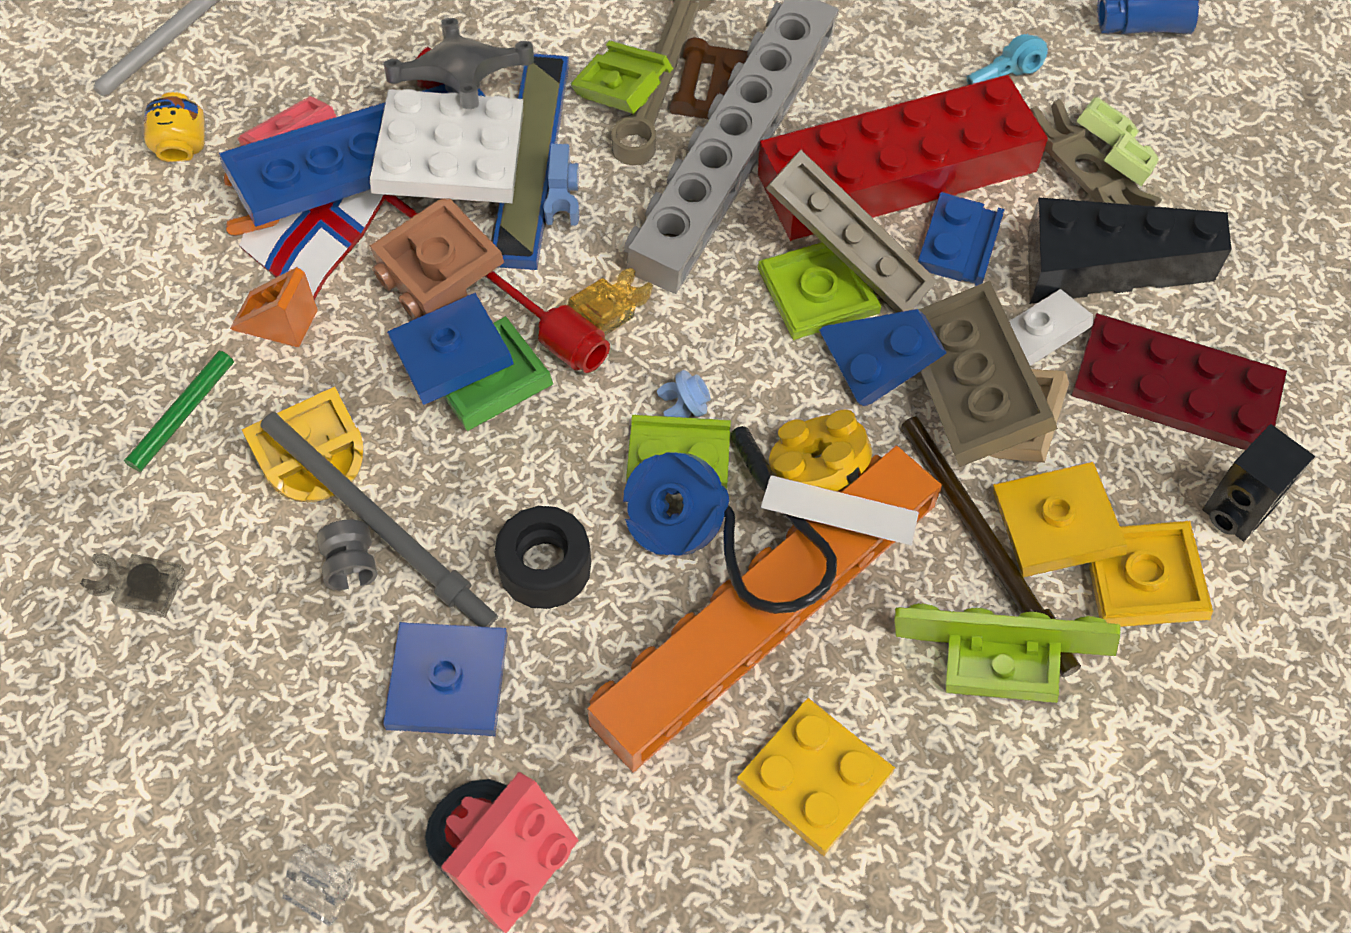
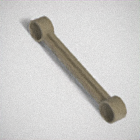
M672 0L674 5L655 53L666 55L673 70L670 73L663 72L660 75V85L653 91L643 106L634 114L631 113L630 117L619 120L613 126L611 131L612 152L614 157L621 163L633 166L641 165L650 161L655 155V122L698 11L709 7L712 0ZM630 135H638L645 138L648 142L641 146L630 147L619 141Z

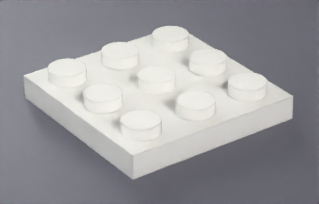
M388 89L370 176L371 193L513 203L523 119V99L506 98L503 96H478V107L464 109L461 106L459 93L446 94L419 92L411 89Z

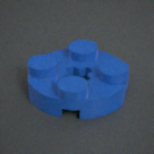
M673 452L654 455L643 460L628 478L624 489L623 502H628L627 511L630 519L625 520L628 530L634 539L650 552L660 555H690L707 546L718 533L724 519V511L729 505L728 491L721 485L720 478L715 470L706 461L695 455ZM668 493L672 495L680 493L682 495L684 506L681 514L674 513L670 517L666 513L670 506L665 500Z

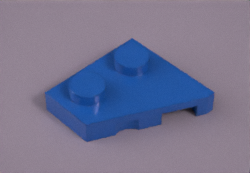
M918 309L827 325L819 329L853 395L862 406L874 403L947 354L928 319Z

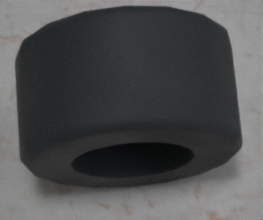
M553 506L531 507L519 511L508 519L497 535L494 554L503 588L515 601L530 608L551 609L569 603L582 592L590 578L592 562L590 542L585 527L573 514ZM540 544L556 545L564 553V559L560 563L544 570L528 567L523 561L525 552L533 546Z

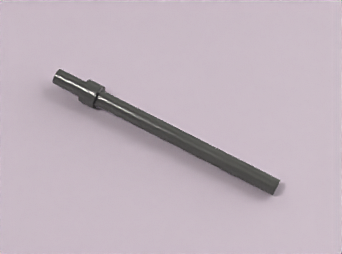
M271 412L262 420L260 427L436 587L434 594L450 608L454 605L457 606L479 627H490L498 619L499 616L470 590L472 584L457 570L450 572L276 412Z

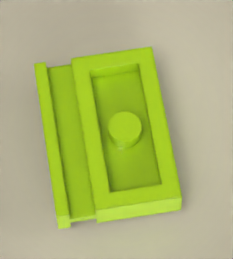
M609 40L606 43L607 52L604 55L597 54L570 85L576 94L584 99L634 114L647 102L649 96L660 85V75L663 72L670 73L673 67L666 55Z
M632 415L626 483L633 470L646 458L673 452L692 454L706 461L715 470L720 478L721 485L727 490L731 420Z

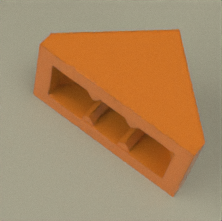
M295 267L251 290L230 329L299 348L318 311L305 272Z

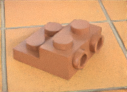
M439 199L370 245L377 263L372 267L376 278L387 291L396 287L402 293L398 299L404 310L413 320L468 296L466 289L504 263L501 251L451 199Z

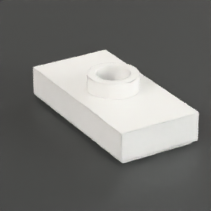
M1060 289L1009 322L1031 366L1093 326V314Z

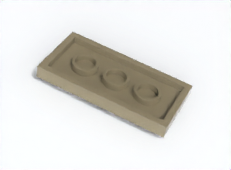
M990 280L919 309L928 319L947 354L921 370V373L959 467L1058 429L1053 413Z

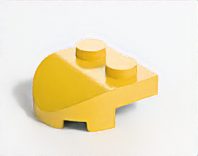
M335 386L277 413L351 482L355 480L362 465L363 441L358 427L356 428ZM262 420L241 429L265 478L278 493L289 499L307 503L323 501L335 496L260 427Z

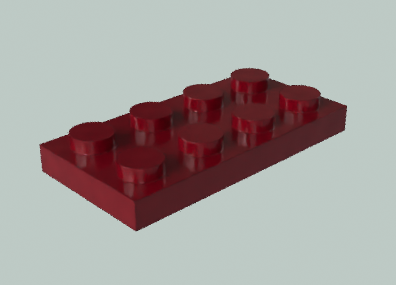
M1096 313L1071 396L1246 450L1270 424L1276 425L1287 370Z

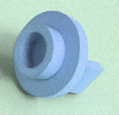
M682 370L675 375L676 383H665L657 390L658 396L664 401L678 398L677 403L672 408H668L663 412L666 417L689 418L691 413L696 417H701L707 413L706 402L710 401L711 397L705 382L698 374L691 376L689 372Z

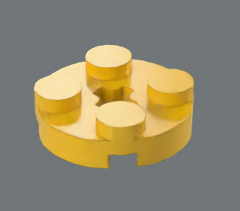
M838 410L831 415L819 416L807 421L795 419L783 424L778 430L780 439L775 443L770 452L769 465L773 475L776 477L838 491L849 484L846 478L847 475L854 472L857 467L862 474L868 467L872 458V446L864 426L857 421L855 414L851 410Z

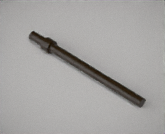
M917 416L907 419L901 426L902 430L931 475L942 484V492L1021 614L1025 612H1038L1049 616L1050 619H1057L1051 609H1044L920 419ZM1061 652L1060 674L1062 677H1067L1078 671L1081 665L1073 653Z

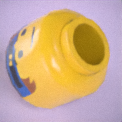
M168 92L160 98L152 100L147 104L144 111V140L146 146L160 160L165 162L190 161L193 155L202 151L205 145V116L203 109L197 103L189 100L186 95L178 92Z

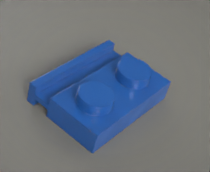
M941 192L918 262L931 274L960 282L961 280L971 282L975 286L982 284L1005 209L998 207L996 212L985 209L984 203Z

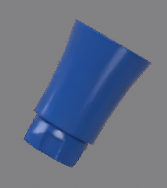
M1098 0L1097 2L1098 23L1101 33L1108 34L1121 31L1122 35L1161 32L1192 34L1198 21L1199 0Z

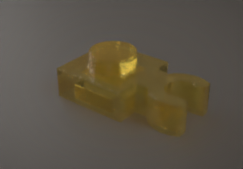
M629 268L619 274L617 283L614 285L601 278L570 297L568 305L600 328L606 336L634 318L635 308L642 306L650 299L653 284L648 282L641 287L631 286L634 282L636 271Z

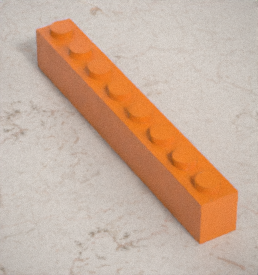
M896 445L883 457L878 454L873 456L868 467L862 474L859 471L858 478L847 488L844 487L836 492L919 512L918 522L935 507L942 484ZM805 519L829 543L837 557L836 577L830 590L814 604L799 611L773 614L754 609L742 601L732 586L731 580H727L713 593L710 599L711 603L697 615L694 612H690L679 620L671 631V637L659 648L650 646L641 652L633 661L631 671L619 682L615 683L611 680L594 693L589 702L590 706L587 708L589 726L634 773L895 541ZM792 525L786 534V540L774 550L771 547H767L755 556L748 567L749 571L742 576L747 590L759 599L771 602L793 601L807 595L820 584L826 572V559L821 550Z

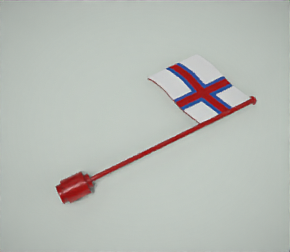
M370 189L281 218L275 226L244 233L239 247L275 278L295 267L300 268L306 274L315 300L327 278L364 236L384 200H387L410 219L418 213L395 195L372 194ZM494 271L485 276L540 319L538 325L539 343L573 370H582L585 373H590L604 362L610 350V343L605 339L604 332L571 306L562 305L546 312Z

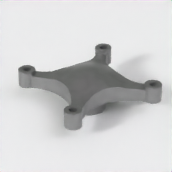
M446 18L441 21L444 40L433 49L409 62L401 63L399 59H388L383 65L388 83L397 84L408 80L440 82L445 84V89L449 93L460 94L461 106L464 109H474L479 106L478 89L480 81L487 75L506 67L532 64L534 62L533 44L529 41H520L513 48L494 47L461 36L458 20Z

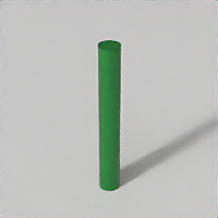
M219 350L125 458L124 462L141 473L234 364L233 359L227 353Z

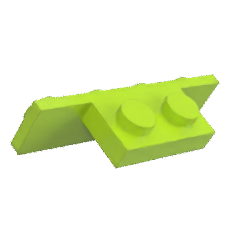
M913 604L908 608L897 607L895 608L894 617L896 637L949 643L946 693L1058 703L1061 652L1116 656L1121 629L1119 624L1107 623L1104 619L1093 616L1079 617L1073 621L1050 619L1049 616L1038 612H1025L1018 616L995 615L992 611L984 608H968L963 612L943 611L929 604Z

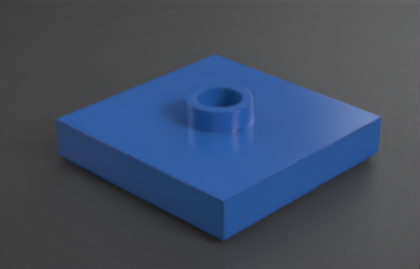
M476 293L387 331L423 405L514 364L507 346Z
M399 622L383 723L385 729L496 736L508 637L507 629Z

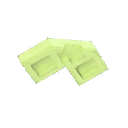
M1094 97L1076 122L1112 146L1104 159L1106 163L1142 186L1159 161L1157 154L1151 146H1142L1135 139L1138 129L1128 117L1100 98Z

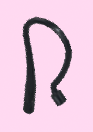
M745 426L737 427L732 431L731 439L752 477L762 490L766 492L770 476H774L750 430ZM728 505L724 511V556L732 586L742 601L754 609L773 614L791 613L814 604L830 590L837 573V557L831 546L805 519L783 514L807 539L821 550L826 559V572L818 586L807 595L793 601L771 602L759 599L749 592L737 565L734 542L735 513Z

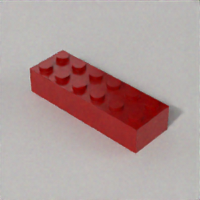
M1008 74L760 140L757 175L789 240L792 241L814 234L778 201L766 187L800 150L874 218L938 200L941 192L957 195L1035 173L1038 171L1048 137Z

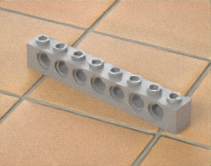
M784 0L783 3L776 2L767 19L765 32H757L751 41L747 53L748 59L744 64L738 62L734 67L728 82L729 89L725 95L719 93L715 97L708 113L709 120L705 127L697 126L688 144L689 152L685 159L681 160L678 158L672 165L667 177L668 185L662 194L656 192L651 198L645 216L647 219L641 228L635 226L629 233L624 245V252L628 253L627 273L677 294L759 159L760 140L773 137L831 41L839 11L838 8L820 0ZM685 200H694L696 202H687ZM663 234H674L676 237H667Z

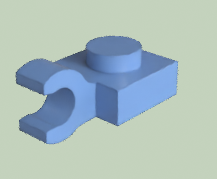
M551 144L548 174L549 193L544 202L545 222L547 225H553L554 214L559 211H566L570 214L571 226H576L580 219L579 203L570 194V191H578L579 163H571L569 144Z

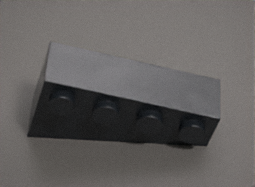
M1039 197L1028 228L1030 304L1039 303L1060 289L1075 299L1087 297L1091 293L1114 291V294L1132 292L1133 288L1149 286L1165 288L1215 282L1232 250L1228 212Z

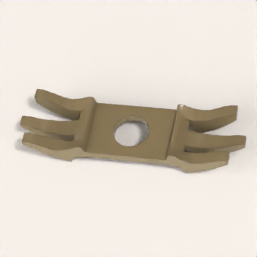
M1060 99L1053 101L1051 106L1057 130L1048 122L1037 106L1030 109L1048 137L1044 151L1052 156L1092 197L1094 202L1155 207L1161 203L1162 200L1159 197L1143 192L1134 181L1104 161L1106 157L1085 137L1086 129L1072 123ZM1081 158L1089 159L1097 164L1099 171L1096 173L1085 172L1077 166L1076 160Z

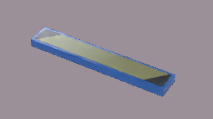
M534 54V62L523 67L518 99H523V119L513 203L499 204L493 244L501 251L504 263L497 268L538 270L545 225L544 202L549 193L548 174L551 144H557L569 70V56Z

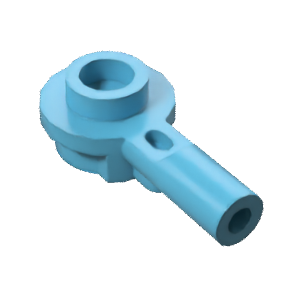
M1022 34L1017 36L1009 45L1003 48L1002 55L995 58L993 63L967 75V83L970 85L1004 76L1011 72L1016 76L1036 72L1043 65L1047 57L1048 48L1046 42L1036 35Z

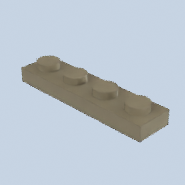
M802 150L794 155L766 187L778 201L897 313L913 310L938 281Z

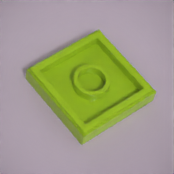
M823 242L758 261L760 275L793 340L819 333V329L827 325L860 320L880 314L881 305L874 291Z

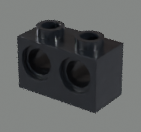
M1270 424L1234 461L1202 510L1210 516L1214 526L1221 532L1229 535L1234 534L1245 542L1280 504L1315 458V455Z

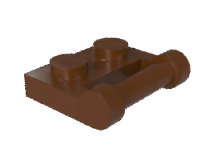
M689 38L685 42L683 50L685 64L679 89L672 96L669 107L670 112L675 115L708 119V113L715 97L719 93L725 95L729 89L728 82L734 67L738 62L742 64L746 62L748 51L711 46L702 38ZM702 63L714 65L706 100L696 99L694 96Z

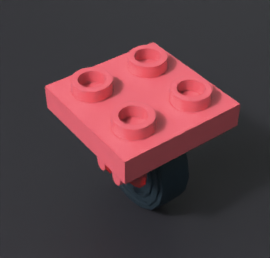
M521 772L517 773L508 786L491 779L470 781L453 789L437 804L428 819L425 833L427 851L432 861L446 877L450 878L481 914L503 933H508L515 922L530 909L536 895L553 873L565 864L571 850L579 841L536 781Z

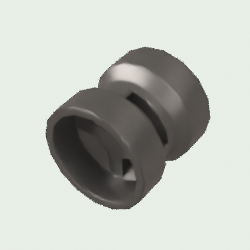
M354 519L340 520L325 525L318 531L319 551L326 557V561L322 566L323 580L326 587L338 591L349 589L347 575L356 572L359 575L360 586L368 585L376 579V563L374 557L368 554L372 541L370 529L366 523Z

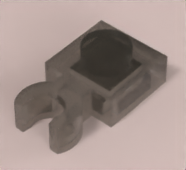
M99 553L94 554L91 560L96 567L107 569V574L97 581L82 578L80 584L87 593L93 596H106L114 592L111 601L118 608L166 618L186 571L181 564L131 554L126 567L119 566L112 556Z

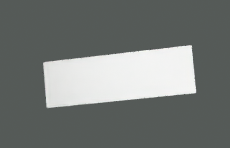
M772 475L770 476L760 507L911 546L919 514L917 511Z

